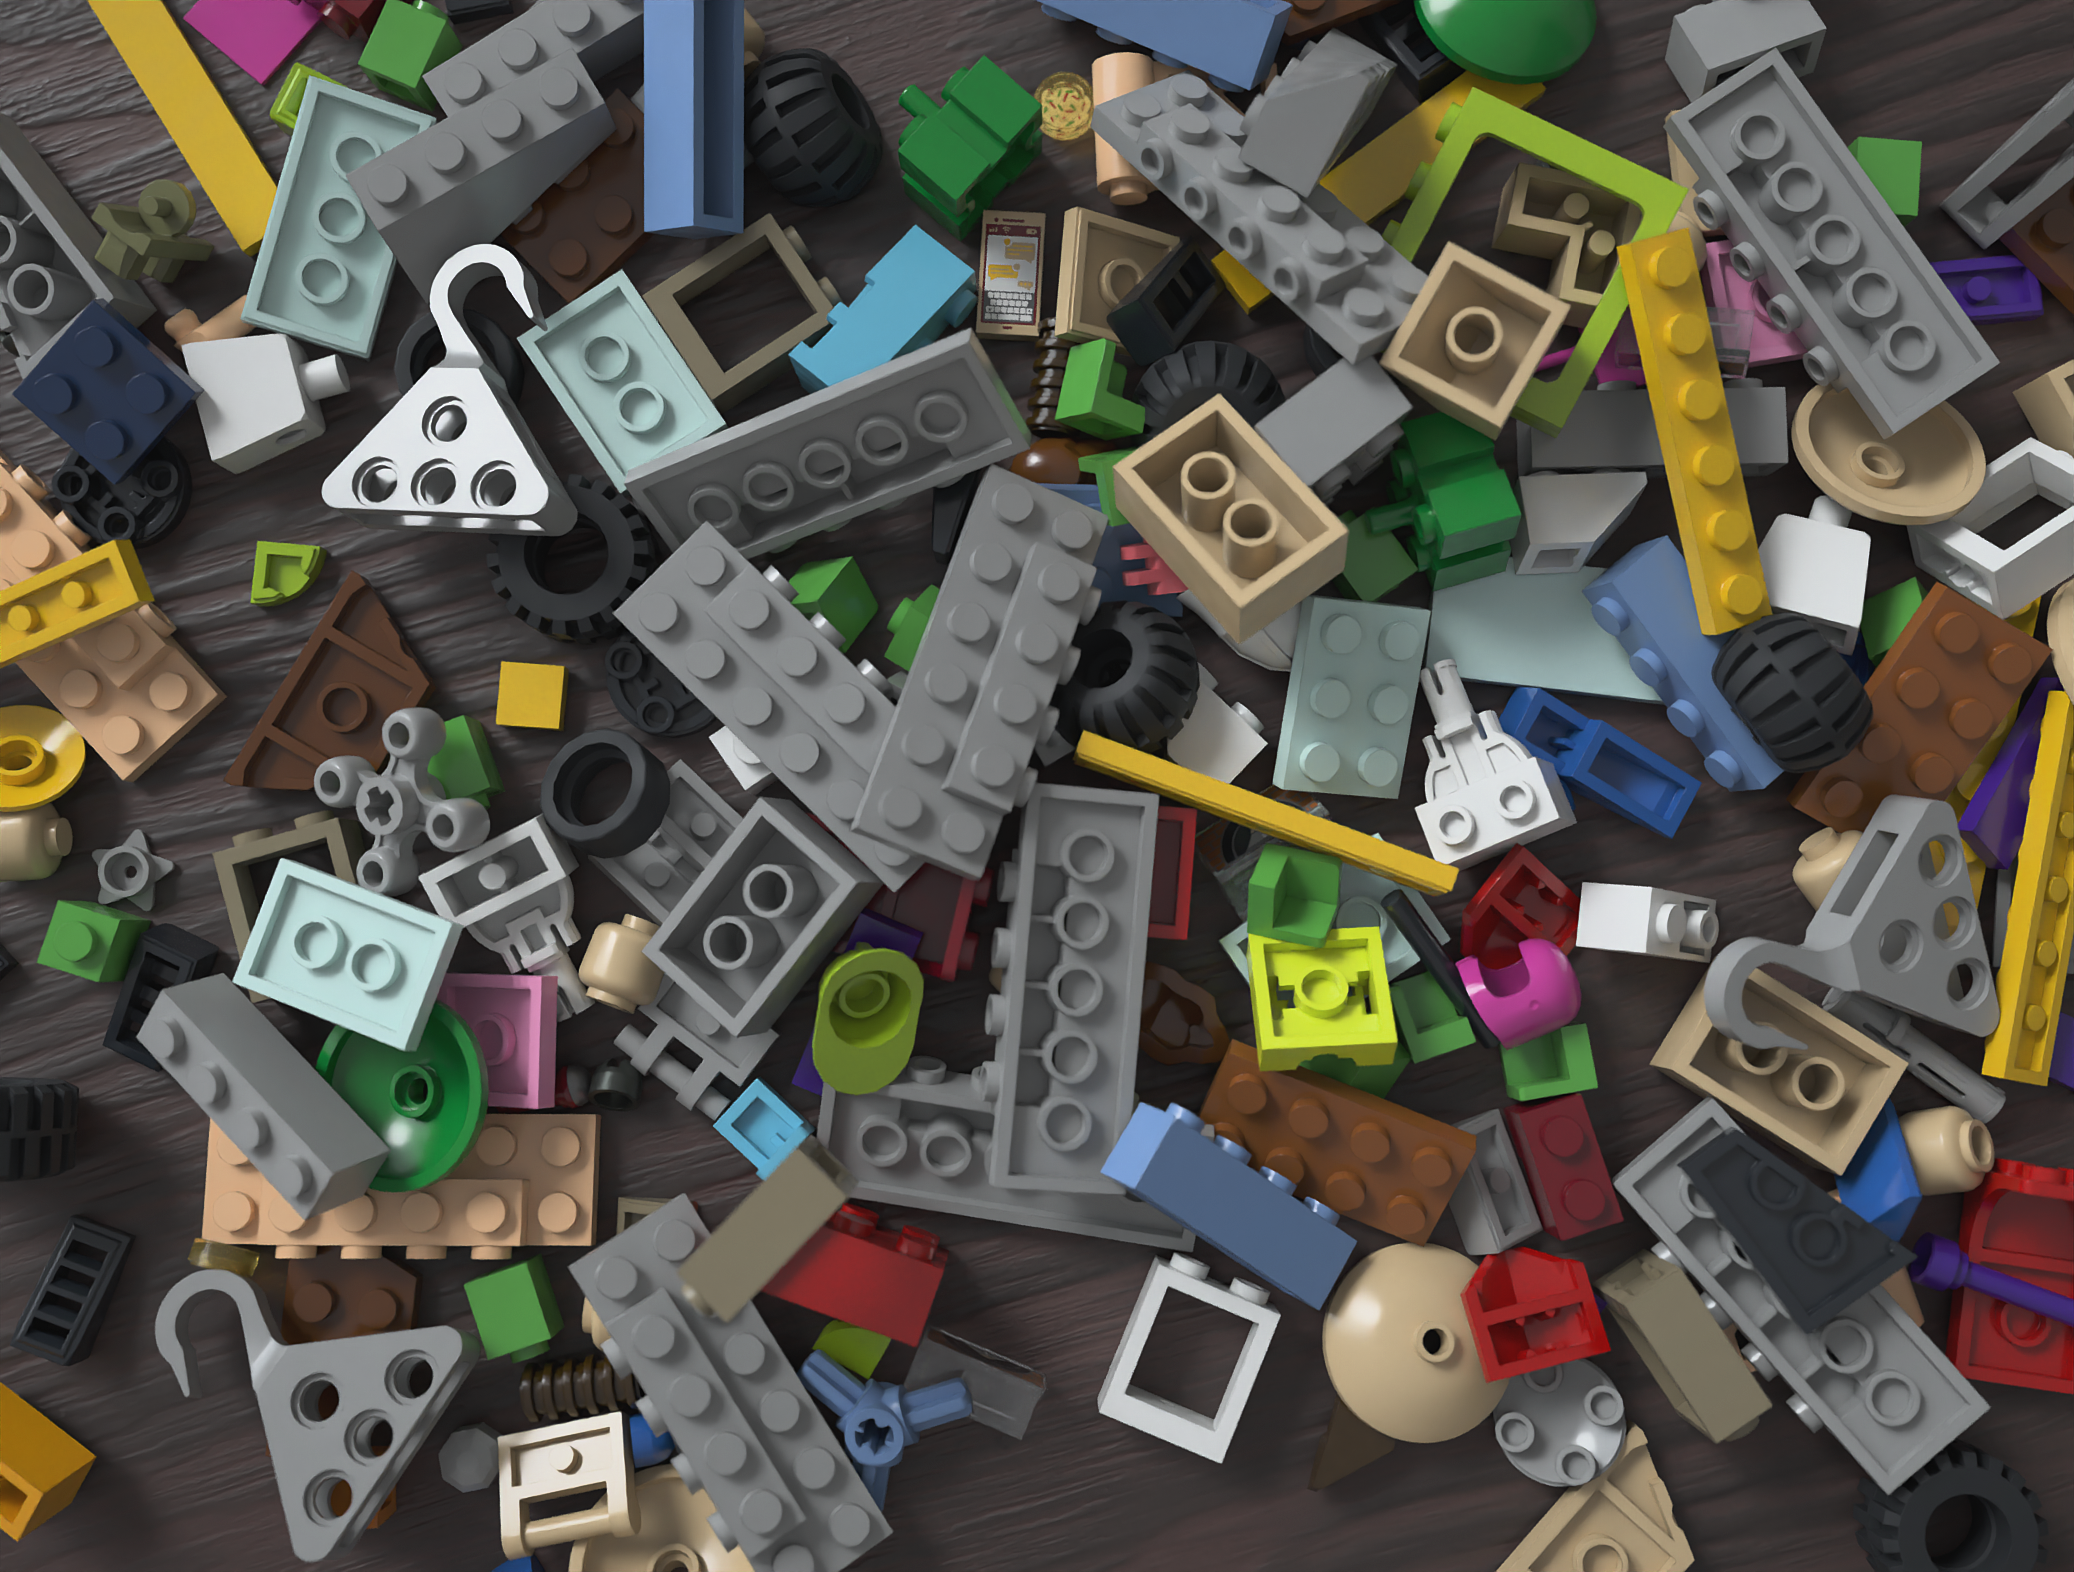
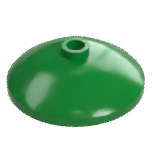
M1413 0L1416 14L1425 33L1444 55L1471 73L1501 83L1535 84L1549 81L1566 73L1582 58L1591 43L1596 28L1597 14L1594 0Z
M436 999L416 1051L401 1050L338 1024L331 1031L320 1052L315 1070L391 1150L368 1188L391 1193L409 1192L434 1185L450 1175L465 1160L474 1147L482 1130L488 1106L489 1081L487 1065L479 1041L467 1022L450 1006ZM425 1083H427L428 1086L427 1099H425L423 1095V1088Z

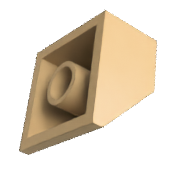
M1448 242L1381 359L1380 365L1436 409L1496 441L1562 327L1571 306Z

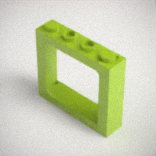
M1473 87L1463 107L1453 102L1448 108L1435 136L1436 140L1443 143L1432 165L1424 161L1419 164L1404 196L1413 202L1402 224L1391 220L1382 238L1412 263L1471 148L1477 139L1484 136L1495 138L1637 206L1642 212V221L1631 243L1665 234L1689 189ZM1620 264L1559 378L1547 383L1532 377L1513 409L1511 417L1557 438L1629 304ZM1386 348V349H1384V350H1382V351H1380V352L1383 353V354H1385V352L1387 351L1388 348Z

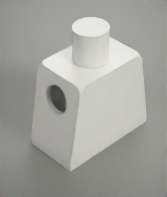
M268 334L181 345L189 376L205 390L197 398L196 403L211 460L234 474L244 472L322 435L325 432L326 425L319 400L350 391L347 371L337 354L308 362L304 349L286 334Z
M1827 495L1819 496L1814 501L1809 518L1787 513L1779 515L1758 548L1772 615L1786 612L1802 616L1828 640L1837 652L1852 656L1862 617L1871 537L1865 532L1847 528L1852 511L1839 505Z

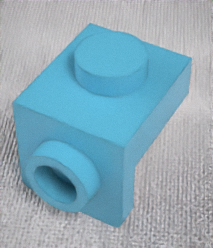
M761 1077L756 1078L713 1125L717 1131L759 1169L756 1174L763 1181L816 1129Z

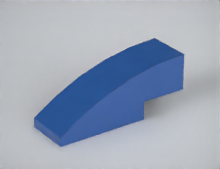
M1516 687L1499 718L1503 732L1521 742L1528 749L1532 757L1535 756L1553 763L1558 777L1567 783L1570 790L1666 838H1673L1702 782L1603 720H1593L1585 717L1541 688Z

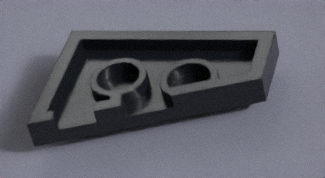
M1730 1126L1677 1164L1678 1168L1798 1329L1805 1335L1813 1332L1918 1257L1868 1223L1866 1219L1817 1187L1806 1179L1805 1176L1737 1128Z

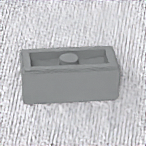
M1492 1109L1451 1124L1450 1126L1477 1136L1476 1152L1448 1202L1468 1254L1500 1253L1542 1231L1541 1222L1499 1109Z

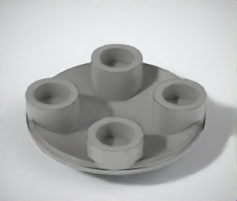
M1584 1358L1510 1377L1502 1398L1493 1409L1496 1438L1504 1454L1523 1474L1546 1485L1571 1487L1583 1485L1594 1480L1613 1464L1621 1451L1625 1439V1408L1616 1386L1599 1367Z

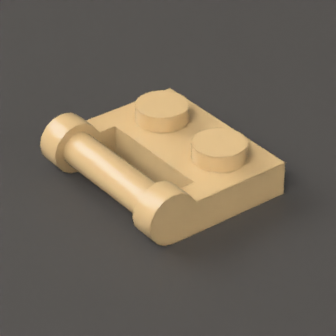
M618 1411L498 1437L501 1539L504 1553L509 1560L532 1556L535 1548L613 1532L616 1538L639 1534L641 1530V1510L635 1495L629 1415ZM607 1487L608 1506L532 1522L530 1520V1503Z

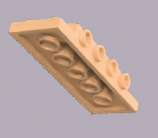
M1 450L0 591L92 550L87 543L93 538L73 523V517L69 512L62 510L58 513L45 499L51 493V490L38 475L23 464L16 467ZM152 603L15 662L123 781L134 782L227 697L171 636L176 630V626Z
M486 1114L482 1130L471 1152L443 1180L424 1189L409 1192L391 1193L368 1188L362 1197L307 1220H304L210 1118L201 1244L276 1245L275 1258L287 1259L316 1258L317 1245H341L342 1259L381 1258L382 1245L406 1246V1259H445L447 1246H472L471 1259H511L512 1246L596 1245L601 1115Z

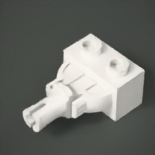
M1454 659L1443 660L1433 664L1436 671L1431 672L1429 667L1420 671L1419 682H1421L1437 725L1434 726L1436 736L1429 735L1422 740L1430 758L1425 777L1427 803L1415 807V810L1436 861L1462 871L1510 851L1516 843L1525 845L1577 823L1553 763L1535 756L1532 757L1528 749L1511 735L1504 733L1495 711L1488 710L1479 714L1474 712L1456 669L1457 665Z
M543 813L419 876L438 915L464 925L463 928L466 927L479 943L490 950L501 953L511 974L524 967L528 969L529 973L533 972L534 975L558 976V1022L572 1016L571 1013L575 1012L578 1014L595 1003L594 1000L585 996L587 989L579 979L578 972L567 953L570 950L568 946L581 939V935L571 918L574 906V891L569 874L578 868L579 864L568 843L546 824Z

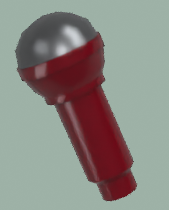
M568 1064L555 1072L554 1105L556 1107L562 1106L575 1109L589 1101L588 1093L592 1077L584 1067ZM496 1106L499 1114L509 1112L518 1114L533 1110L532 1108Z

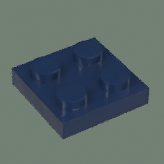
M100 298L93 299L14 390L12 395L115 485L124 482L205 390L105 299Z

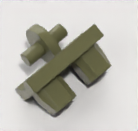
M157 179L149 183L141 192L139 207L100 202L91 218L108 231L94 258L125 280H138L141 273L144 272L149 277L160 282L173 283L185 260L206 262L214 245L206 239L191 238L184 234L194 223L196 203L192 193L183 184L174 180Z

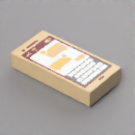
M983 210L976 337L978 339L1032 342L1039 340L1037 327L1040 322L1046 213Z

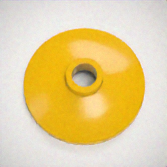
M33 705L1 707L0 811L15 812L29 810L48 804L62 796L77 782L85 766L86 748L82 735L64 715L54 710Z

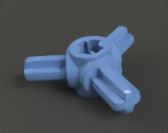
M818 1349L805 1359L796 1374L802 1385L839 1416L835 1427L845 1434V1453L852 1459V1466L881 1512L884 1508L891 1466L901 1462L904 1447L918 1443L920 1431L966 1417L973 1411L970 1389L964 1380L959 1377L912 1392H908L903 1384L896 1386L888 1382H876L873 1378L863 1384L827 1353Z

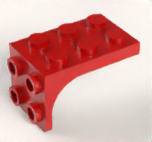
M1994 1158L1993 1168L1985 1173L1981 1184L1973 1190L1964 1192L1958 1242L1960 1251L1967 1253L1971 1262L2074 1299V1169L2063 1167L2053 1169L2036 1166L2033 1163ZM1963 1286L1953 1290L1945 1357L1964 1378L2074 1394V1327Z

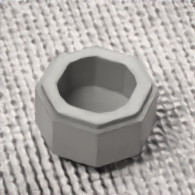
M484 1422L457 1428L450 1435L438 1454L442 1478L463 1493L488 1488L499 1475L498 1437L503 1435Z

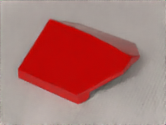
M1516 843L1462 911L1460 953L1465 958L1474 954L1485 967L1499 970L1523 958L1519 942L1541 938L1555 944L1567 957L1576 945L1581 899L1524 846Z
M1524 1246L1496 1254H1489L1485 1256L1460 1293L1486 1383L1611 1351L1583 1262L1574 1259H1563Z

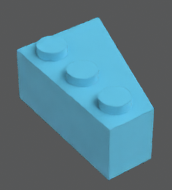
M915 224L866 274L864 281L868 284L849 308L842 302H839L827 314L826 320L834 325L831 330L812 349L801 341L788 354L801 386L810 394H813L933 344L948 324L955 328L958 327L976 305L978 297L974 295V292L977 290L975 271Z

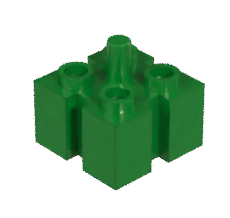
M985 55L970 70L962 67L949 79L941 93V98L947 102L942 108L914 84L904 90L898 102L903 109L914 117L904 129L898 141V145L901 146L897 150L900 168L905 172L902 177L905 195L960 242L983 218V210H990L993 207V200L1006 186L1010 188L1042 152V133L1038 129L1042 125L1043 105Z
M1442 411L1401 423V429L1405 434L1399 439L1397 450L1391 451L1390 454L1393 477L1392 480L1386 482L1389 504L1365 511L1364 517L1369 533L1375 535L1403 526H1412L1414 534L1406 537L1408 555L1418 568L1416 573L1425 571L1432 592L1504 572L1512 550L1508 540L1515 538L1522 514L1504 469H1498L1493 456L1494 443L1492 439Z

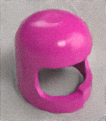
M1539 938L1519 942L1523 958L1499 970L1485 967L1474 954L1455 963L1475 1008L1487 1027L1498 1037L1507 1051L1569 1024L1577 1016L1581 1007L1582 995L1577 975L1566 955L1550 941Z

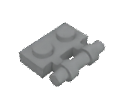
M664 973L655 1000L649 1005H640L638 1008L658 1024L649 1037H646L631 1024H628L613 1044L632 1058L630 1064L644 1076L651 1072L678 1093L676 1100L687 1109L692 1111L697 1107L712 1120L716 1121L731 1101L712 1087L715 1079L722 1073L739 1087L744 1085L782 1033L771 1026L767 1033L734 1037L675 981ZM675 1038L704 1059L694 1073L666 1052Z

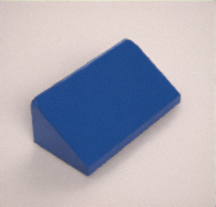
M1888 1098L1842 1176L1834 1174L1842 1204L1859 1214L1868 1223L1894 1241H1899L1904 1235L1922 1199V1195L1894 1104Z

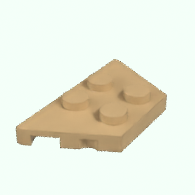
M1630 1419L1626 1422L1624 1443L1613 1464L1594 1480L1583 1485L1569 1487L1496 1572L1686 1571L1695 1559L1683 1530L1676 1522L1672 1512L1673 1504L1663 1480L1658 1477L1646 1447L1648 1442L1645 1434Z

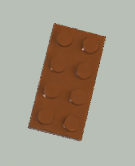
M1936 582L1864 686L1872 701L1874 714L1863 739L1840 761L1819 770L1804 772L1786 800L1794 808L1839 833L1849 830H1857L1864 833L1882 800L1889 795L1896 794L1945 801L2053 649L1952 589Z
M1232 1039L1197 1114V1117L1206 1124L1214 1125V1140L1217 1135H1220L1239 1145L1252 1155L1247 1166L1259 1173L1262 1166L1267 1167L1294 1183L1297 1187L1292 1195L1302 1199L1310 1197L1337 1213L1422 1247L1425 1246L1476 1152V1135L1300 1065L1297 1066L1296 1070L1260 1072L1257 1048Z

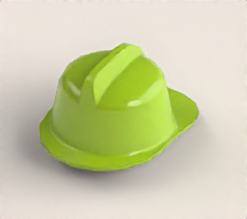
M857 942L854 950L836 957L826 967L821 977L818 990L819 1005L813 1037V1063L822 1080L837 1092L851 1095L876 1092L894 1081L908 1063L915 1041L919 1010L923 998L924 979L917 964L902 952L884 948L875 950L869 943Z

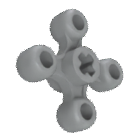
M405 708L392 713L387 718L382 729V739L390 753V761L387 769L381 775L376 774L372 764L363 757L347 755L324 761L318 767L314 776V788L322 802L336 808L356 806L360 822L366 830L375 835L372 849L365 852L358 862L357 879L360 886L388 897L407 893L417 884L420 876V864L412 851V846L415 838L421 831H425L431 842L439 849L459 852L479 846L487 838L490 830V818L482 804L469 798L446 800L442 784L437 777L428 772L431 757L435 756L443 748L446 741L444 721L436 712L428 708Z

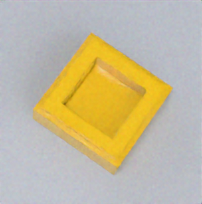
M501 661L496 725L564 731L569 668L556 665Z

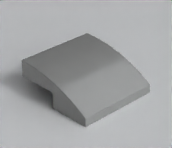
M681 759L667 771L671 782L670 804L661 826L649 840L623 856L603 859L588 855V859L660 927L743 820L734 809Z

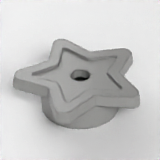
M139 829L134 830L122 846L113 849H97L92 853V858L99 866L98 878L102 887L98 895V901L101 904L127 898L144 911H149L155 906L156 883L175 869L174 862L151 854L146 834ZM130 866H134L137 870V874L133 878L127 875V869Z

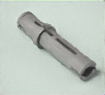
M1831 988L1822 1003L1823 1010L1907 1061L1909 1064L1906 1070L1955 1106L1966 1110L1974 1119L1981 1120L1985 1124L1992 1120L2003 1107L2006 1096H2004L2005 1091L1992 1085L1958 1060L1953 1054L1910 1025L1911 1018L1905 1012L1894 1008L1889 1009L1882 1003L1851 991Z

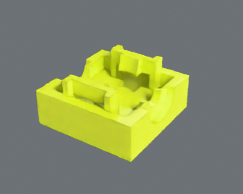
M1379 926L1331 929L1326 944L1322 948L1248 934L1246 958L1260 1072L1296 1070L1302 1061L1312 1060L1314 1056L1322 1054H1336L1338 1058H1352L1356 1066L1393 1064L1397 1036ZM1277 981L1279 991L1294 990L1293 1002L1296 1008H1288L1289 1000H1277ZM1348 987H1352V996H1348ZM1364 995H1369L1371 1014H1366Z

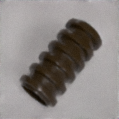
M1050 317L1040 321L1037 327V331L1043 337L1035 343V352L1040 355V358L1034 360L1032 370L1037 374V378L1030 381V390L1035 393V397L1028 399L1027 408L1032 412V416L1025 419V424L1031 434L1041 438L1063 434L1077 437L1080 435L1081 430L1056 421L1055 416L1070 347L1081 345V343L1054 337L1056 317Z
M595 1354L587 1355L583 1363H580L576 1357L567 1358L564 1365H560L557 1360H548L544 1368H540L539 1364L535 1362L527 1363L520 1378V1400L523 1413L533 1423L541 1422L544 1414H547L551 1420L561 1419L564 1412H568L570 1417H580L584 1409H588L590 1414L593 1415L601 1414L605 1406H608L610 1411L617 1412L621 1411L624 1404L627 1403L631 1409H639L636 1402L646 1396L633 1373L621 1380L607 1356H605L604 1360H600L598 1355Z

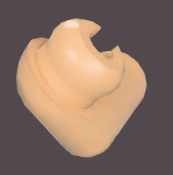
M243 295L203 324L198 320L194 311L183 309L166 321L164 328L166 333L177 342L174 347L183 352L181 345L240 338L252 331L256 326L243 323L240 319L247 295Z

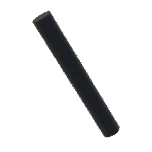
M1397 889L1388 893L1381 901V906L1459 1014L1468 1018L1472 1032L1482 1046L1486 1049L1497 1046L1501 1043L1500 1040L1487 1027L1475 1008L1454 961L1403 890Z

